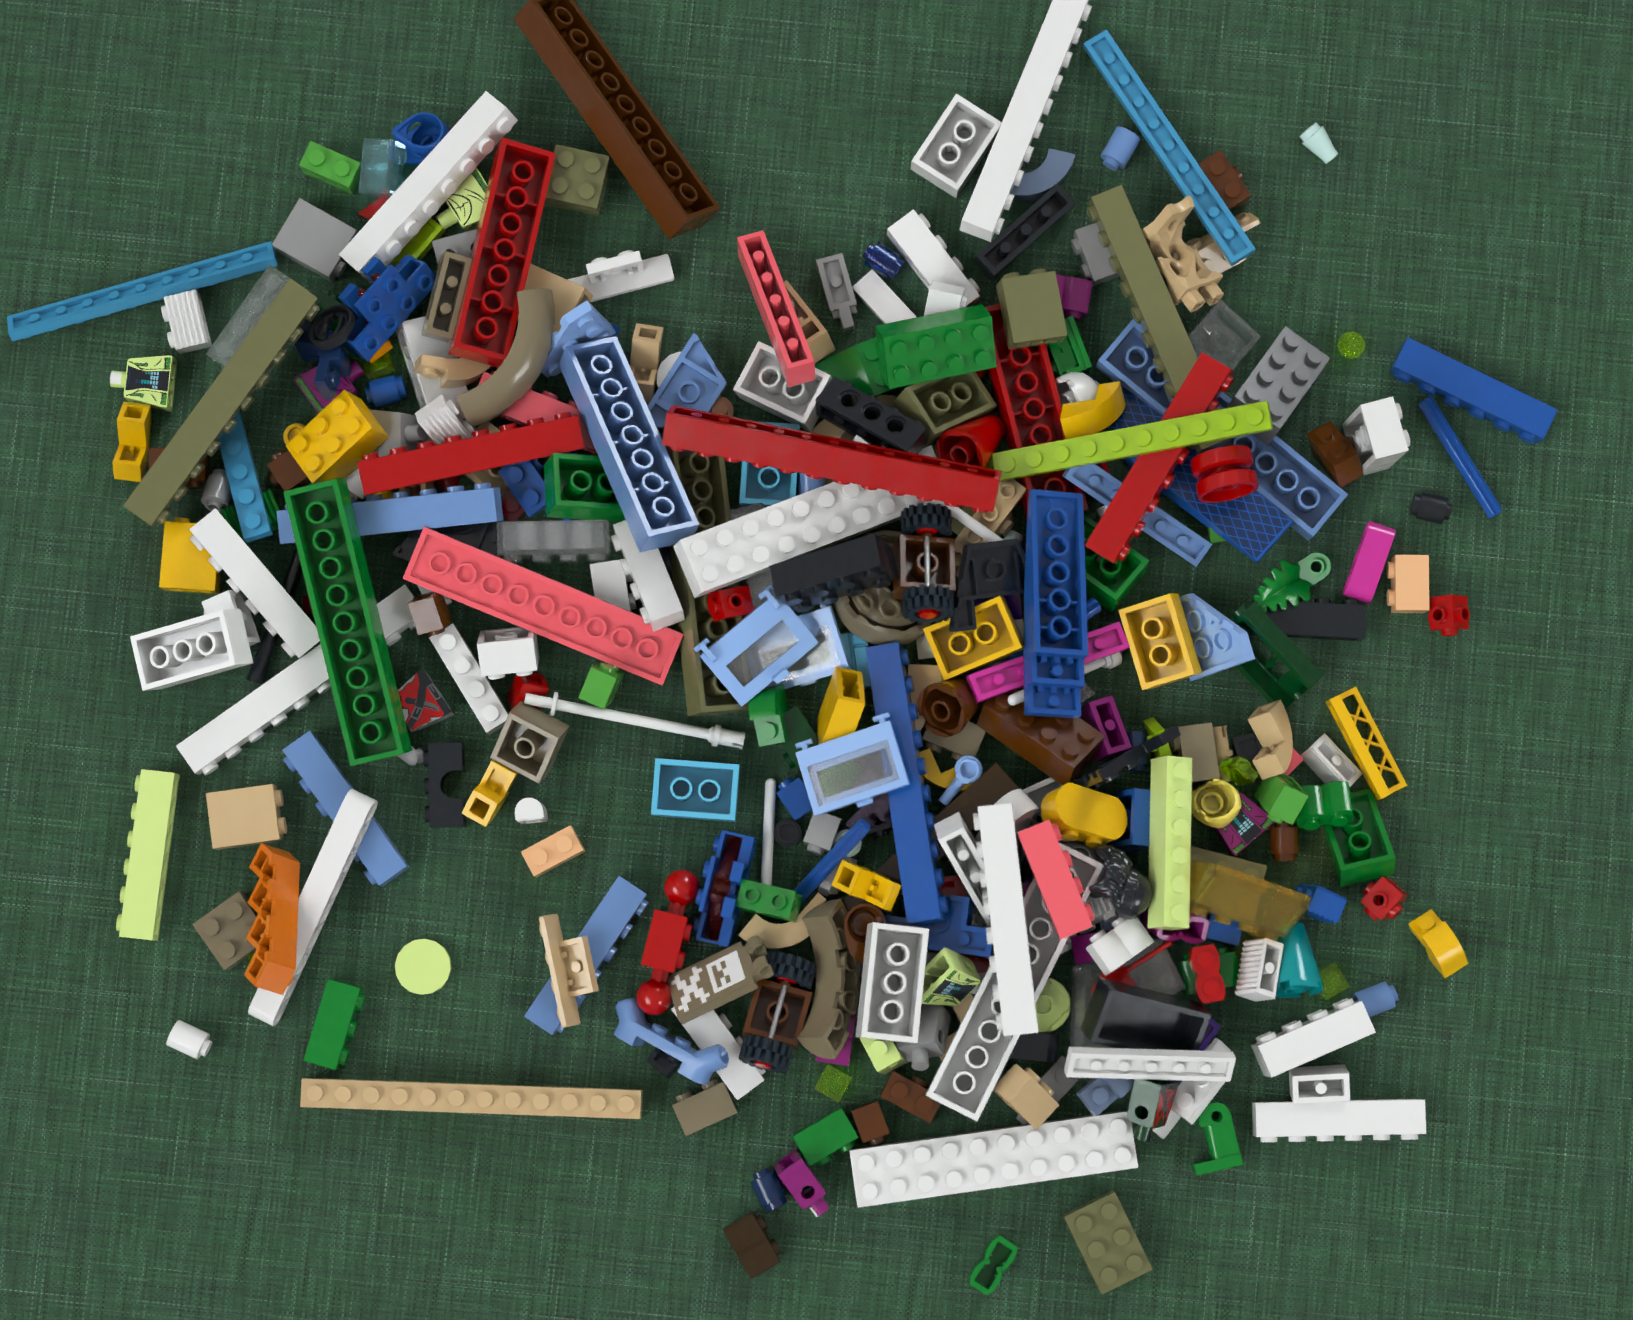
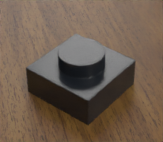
M1254 732L1231 739L1239 766L1251 763L1263 748Z
M657 1047L646 1059L648 1064L668 1080L682 1064L680 1060Z

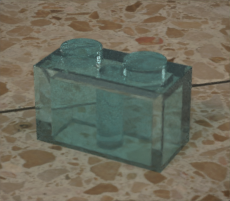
M364 138L358 193L369 198L389 199L404 182L402 172L403 165L407 159L405 145L391 139Z

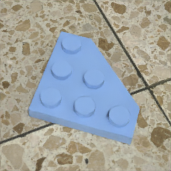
M587 300L565 314L559 323L562 327L559 332L552 333L551 349L541 373L549 378L562 372L559 362L566 346L609 338L616 333L612 325Z
M1194 593L1180 597L1202 670V674L1189 677L1190 681L1207 677L1255 659L1248 633Z

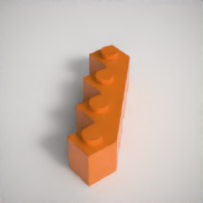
M261 842L249 866L260 878L247 902L258 915L245 938L256 951L244 976L255 987L283 995L287 987L292 983L293 975L296 971L300 862L289 852Z

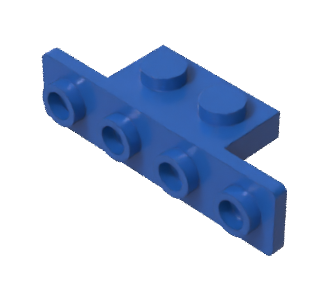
M540 458L506 465L498 471L528 517H533L546 507L544 463ZM563 518L566 524H574L577 519Z

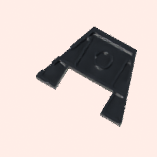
M499 521L431 528L497 556ZM423 529L410 531L407 535L408 537L400 546H397L392 555L410 562Z
M1018 539L963 545L953 601L954 615L950 618L949 632L977 629L974 600L1020 594L1024 622L1026 556Z
M1175 725L1165 732L1106 761L1077 778L1073 783L1086 788L1089 787V789L1093 790L1119 777L1124 771L1126 772L1140 764L1138 761L1140 757L1181 736V733Z

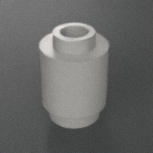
M215 469L212 471V474L208 475L201 502L205 505L206 509L212 511L216 508L219 512L228 508L232 495L226 470Z

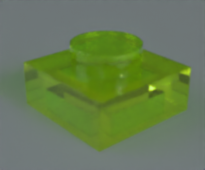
M390 351L386 352L372 364L362 359L365 373L370 381L395 371Z
M1240 756L1225 759L1219 766V769L1236 785L1253 783L1259 774L1251 767L1248 760Z
M1336 962L1319 971L1323 983V991L1320 995L1324 1001L1350 987Z
M827 1064L814 1089L839 1103L852 1077Z

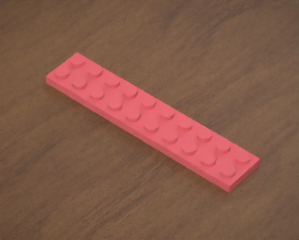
M426 527L421 532L403 576V579L660 685H663L684 635L670 627L653 632L651 624H645L641 615Z

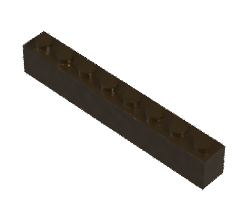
M996 762L934 818L935 824L959 812L972 836H974L976 831L974 830L973 813H978V807L994 805L1000 798L1018 789L1019 786ZM934 829L932 830L933 841L937 840L940 850V857L936 858V862L940 859L944 863L948 856L941 846ZM896 852L875 872L901 885ZM902 886L897 895L901 900L904 899ZM848 895L842 900L847 912L860 903L872 904L852 895ZM878 907L884 915H886L889 912Z

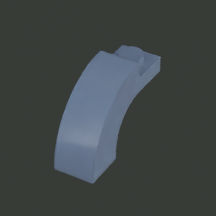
M1049 148L1047 157L1042 165L1032 172L1024 173L1019 187L1013 186L1011 194L1015 195L1013 201L1028 202L1037 200L1057 183L1061 185L1071 170L1076 154Z
M1093 1078L1076 1094L1091 1114L1098 1116L1117 1098H1122L1133 1088L1135 1079Z

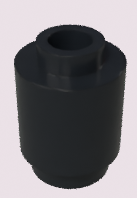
M1425 492L1421 494L1414 493L1409 514L1416 516V519L1442 525L1443 520H1449L1452 504L1448 503L1447 497Z

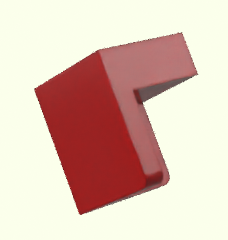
M534 672L527 676L515 675L507 694L511 710L520 701H525L526 693L546 697L549 687L544 675ZM532 706L538 710H541V707Z

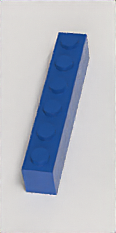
M1408 337L1402 343L1389 370L1390 373L1395 374L1394 378L1405 384L1411 382L1419 386V390L1427 395L1434 396L1436 394L1444 398L1443 401L1449 406L1455 408L1461 406L1469 410V415L1480 420L1486 418L1494 422L1493 426L1504 432H1509V430L1519 434L1518 438L1529 444H1534V442L1538 444L1544 439L1558 410Z

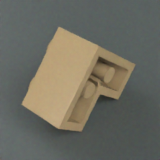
M1014 1064L996 1083L993 1091L1037 1130L1059 1106L1051 1097L1055 1092L1043 1081L1038 1084L1041 1078L1029 1067L1023 1070L1020 1066Z

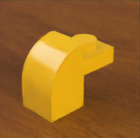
M492 760L480 784L470 795L461 814L486 827L494 819L509 794L508 791L518 772Z
M842 860L831 886L891 912L902 885L870 869Z
M1432 909L1408 923L1412 933L1426 948L1429 960L1444 978H1447L1468 964L1465 952L1457 937L1445 921L1442 922Z

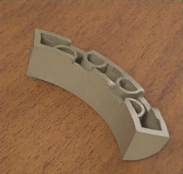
M535 288L517 292L519 304L518 327L513 345L507 357L486 381L468 392L457 395L463 414L471 426H478L503 414L504 410L527 393L540 375L551 349L550 342L553 325H555V305L552 290Z
M841 899L820 904L802 918L812 942L817 968L812 1009L797 1039L809 1052L825 1059H835L843 1048L849 1036V1032L846 1030L850 1017L856 1013L859 999L860 963L850 955L847 948L844 932V919L847 910Z

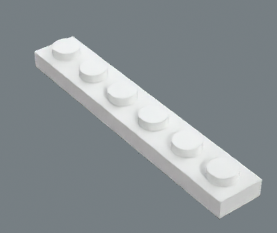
M1069 1047L1064 1072L1066 1077L1230 1082L1236 1057L1233 1052Z

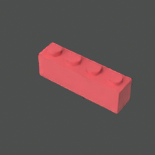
M1050 820L1017 832L1016 834L1059 939L1093 927L1091 923L1095 919L1089 903L1083 904L1080 894L1084 893V889L1079 877H1072L1069 867L1073 866V862L1068 851L1062 852L1058 841L1063 838L1057 824L1051 825Z

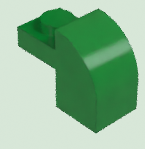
M784 684L765 687L748 701L750 720H754L759 747L788 741L783 713L787 712L789 707Z

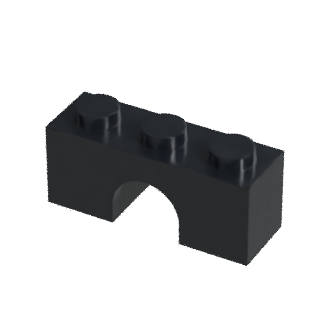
M462 742L428 743V750H424L423 754L424 767H429V778H424V793L429 795V806H425L424 811L425 822H430V828L433 829L466 828V816L461 814L466 805V800L463 798H449L443 789L447 776L456 772H465V744Z

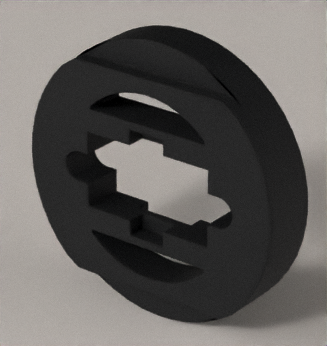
M331 306L320 312L312 320L308 328V337L315 347L320 350L338 347L347 340L348 335L351 333L355 325V316L347 306ZM339 319L334 334L327 338V330L331 328L332 322H336Z

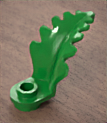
M1314 552L1296 564H1292L1284 559L1281 560L1282 571L1277 568L1271 569L1274 580L1268 577L1263 579L1267 587L1259 586L1257 588L1260 595L1255 594L1253 596L1254 601L1259 603L1257 606L1264 612L1267 611V607L1272 612L1276 611L1277 604H1279L1281 609H1286L1287 600L1293 606H1298L1299 596L1308 602L1310 600V587L1327 577L1331 572L1332 563L1330 558L1322 552ZM1313 562H1320L1322 569L1315 571L1313 569Z

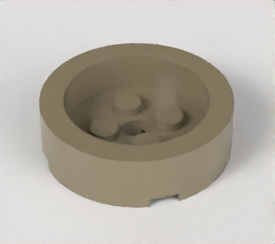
M878 531L870 534H876L889 546L893 547L901 532ZM887 587L866 589L859 596H843L833 603L838 617L847 629L862 640L875 645L899 642L901 645L908 644L925 634L923 629L932 625L927 624V622L920 624L917 621L910 622L909 619L906 620L903 616L902 600L893 599V592Z

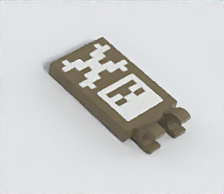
M758 935L749 938L745 946L740 941L668 976L667 983L671 990L677 1018L682 1025L757 989V981L769 978L774 974L772 965L768 964L765 957L767 955L766 947L764 944H761Z

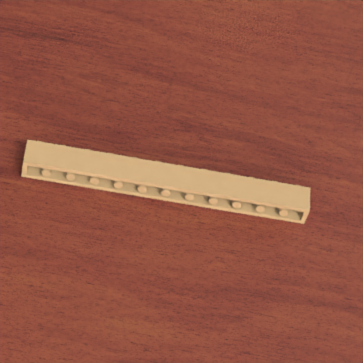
M302 1078L300 1107L641 1119L643 1090Z

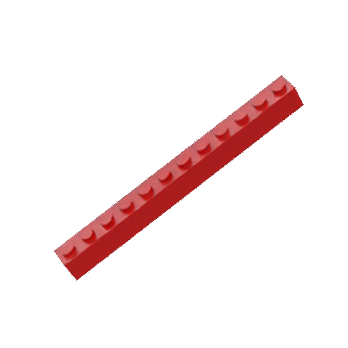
M672 405L666 413L662 445L669 446L674 451L690 450L697 452L698 455L703 457L715 455L724 457V460L728 462H749L757 468H767L768 466L779 468V471L787 474L795 472L804 473L812 479H822L823 477L834 479L835 483L841 485L853 483L861 485L866 490L883 489L896 496L913 495L921 501H943L945 505L950 507L962 505L972 507V510L980 513L993 512L1002 474L1000 470Z

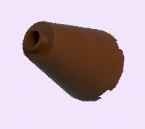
M967 676L930 684L920 692L917 700L919 716L923 714L927 722L924 725L934 734L946 738L960 733L984 702H975L966 679Z

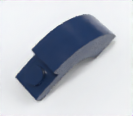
M304 322L301 326L304 332L294 345L304 361H319L314 383L324 400L335 399L337 387L340 386V377L350 376L351 365L349 357L342 345L329 350L316 348L308 337V328L311 322ZM331 329L327 330V338H329L330 335L334 334V332Z

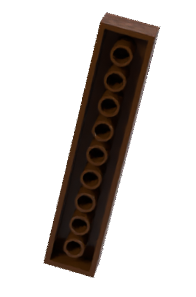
M529 0L513 19L533 45L537 54L547 65L554 78L564 89L568 98L576 106L585 122L595 133L599 142L607 150L616 166L619 167L630 186L638 194L647 210L650 211L661 230L671 239L703 227L721 207L574 0Z

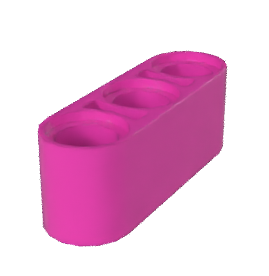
M1370 520L1368 521L1342 595L1370 604L1396 532L1395 529Z

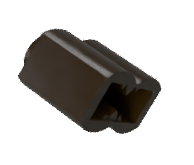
M752 1211L723 1228L724 1234L751 1279L780 1263L781 1260L778 1255L782 1254L776 1240L773 1238L769 1241L764 1231L768 1227L760 1214L755 1216Z

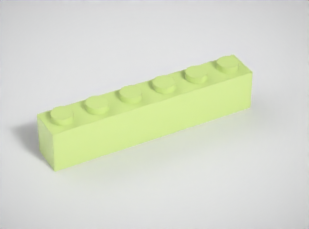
M1163 756L1151 759L1149 881L1153 888V896L1148 906V929L1179 930L1189 928L1192 758Z
M141 769V774L136 776L135 792H138L137 803H133L131 809V819L134 820L133 831H129L127 846L131 847L130 857L126 858L124 863V875H127L126 886H122L120 892V903H123L122 914L118 915L116 921V930L120 931L119 937L158 941L179 774Z

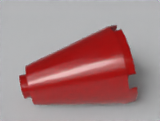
M988 414L945 431L936 443L937 458L986 467L992 457V453L995 452L1005 434L1004 423L999 417Z

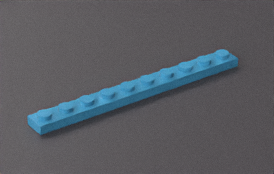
M1107 29L1083 43V48L1183 196H1190L1193 199L1194 212L1230 265L1233 266L1253 254L1256 248Z
M272 241L9 315L7 316L8 334L12 342L27 339L37 334L55 331L58 328L79 324L86 320L107 316L111 313L135 308L153 301H160L165 296L180 294L181 292L212 286L258 271H265L278 266L275 249L272 246Z

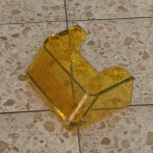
M1190 860L1191 915L1195 914L1206 917L1207 913L1215 916L1214 921L1230 926L1232 921L1238 923V929L1248 932V935L1257 938H1268L1278 942L1279 937L1285 938L1309 908L1311 896L1222 865Z

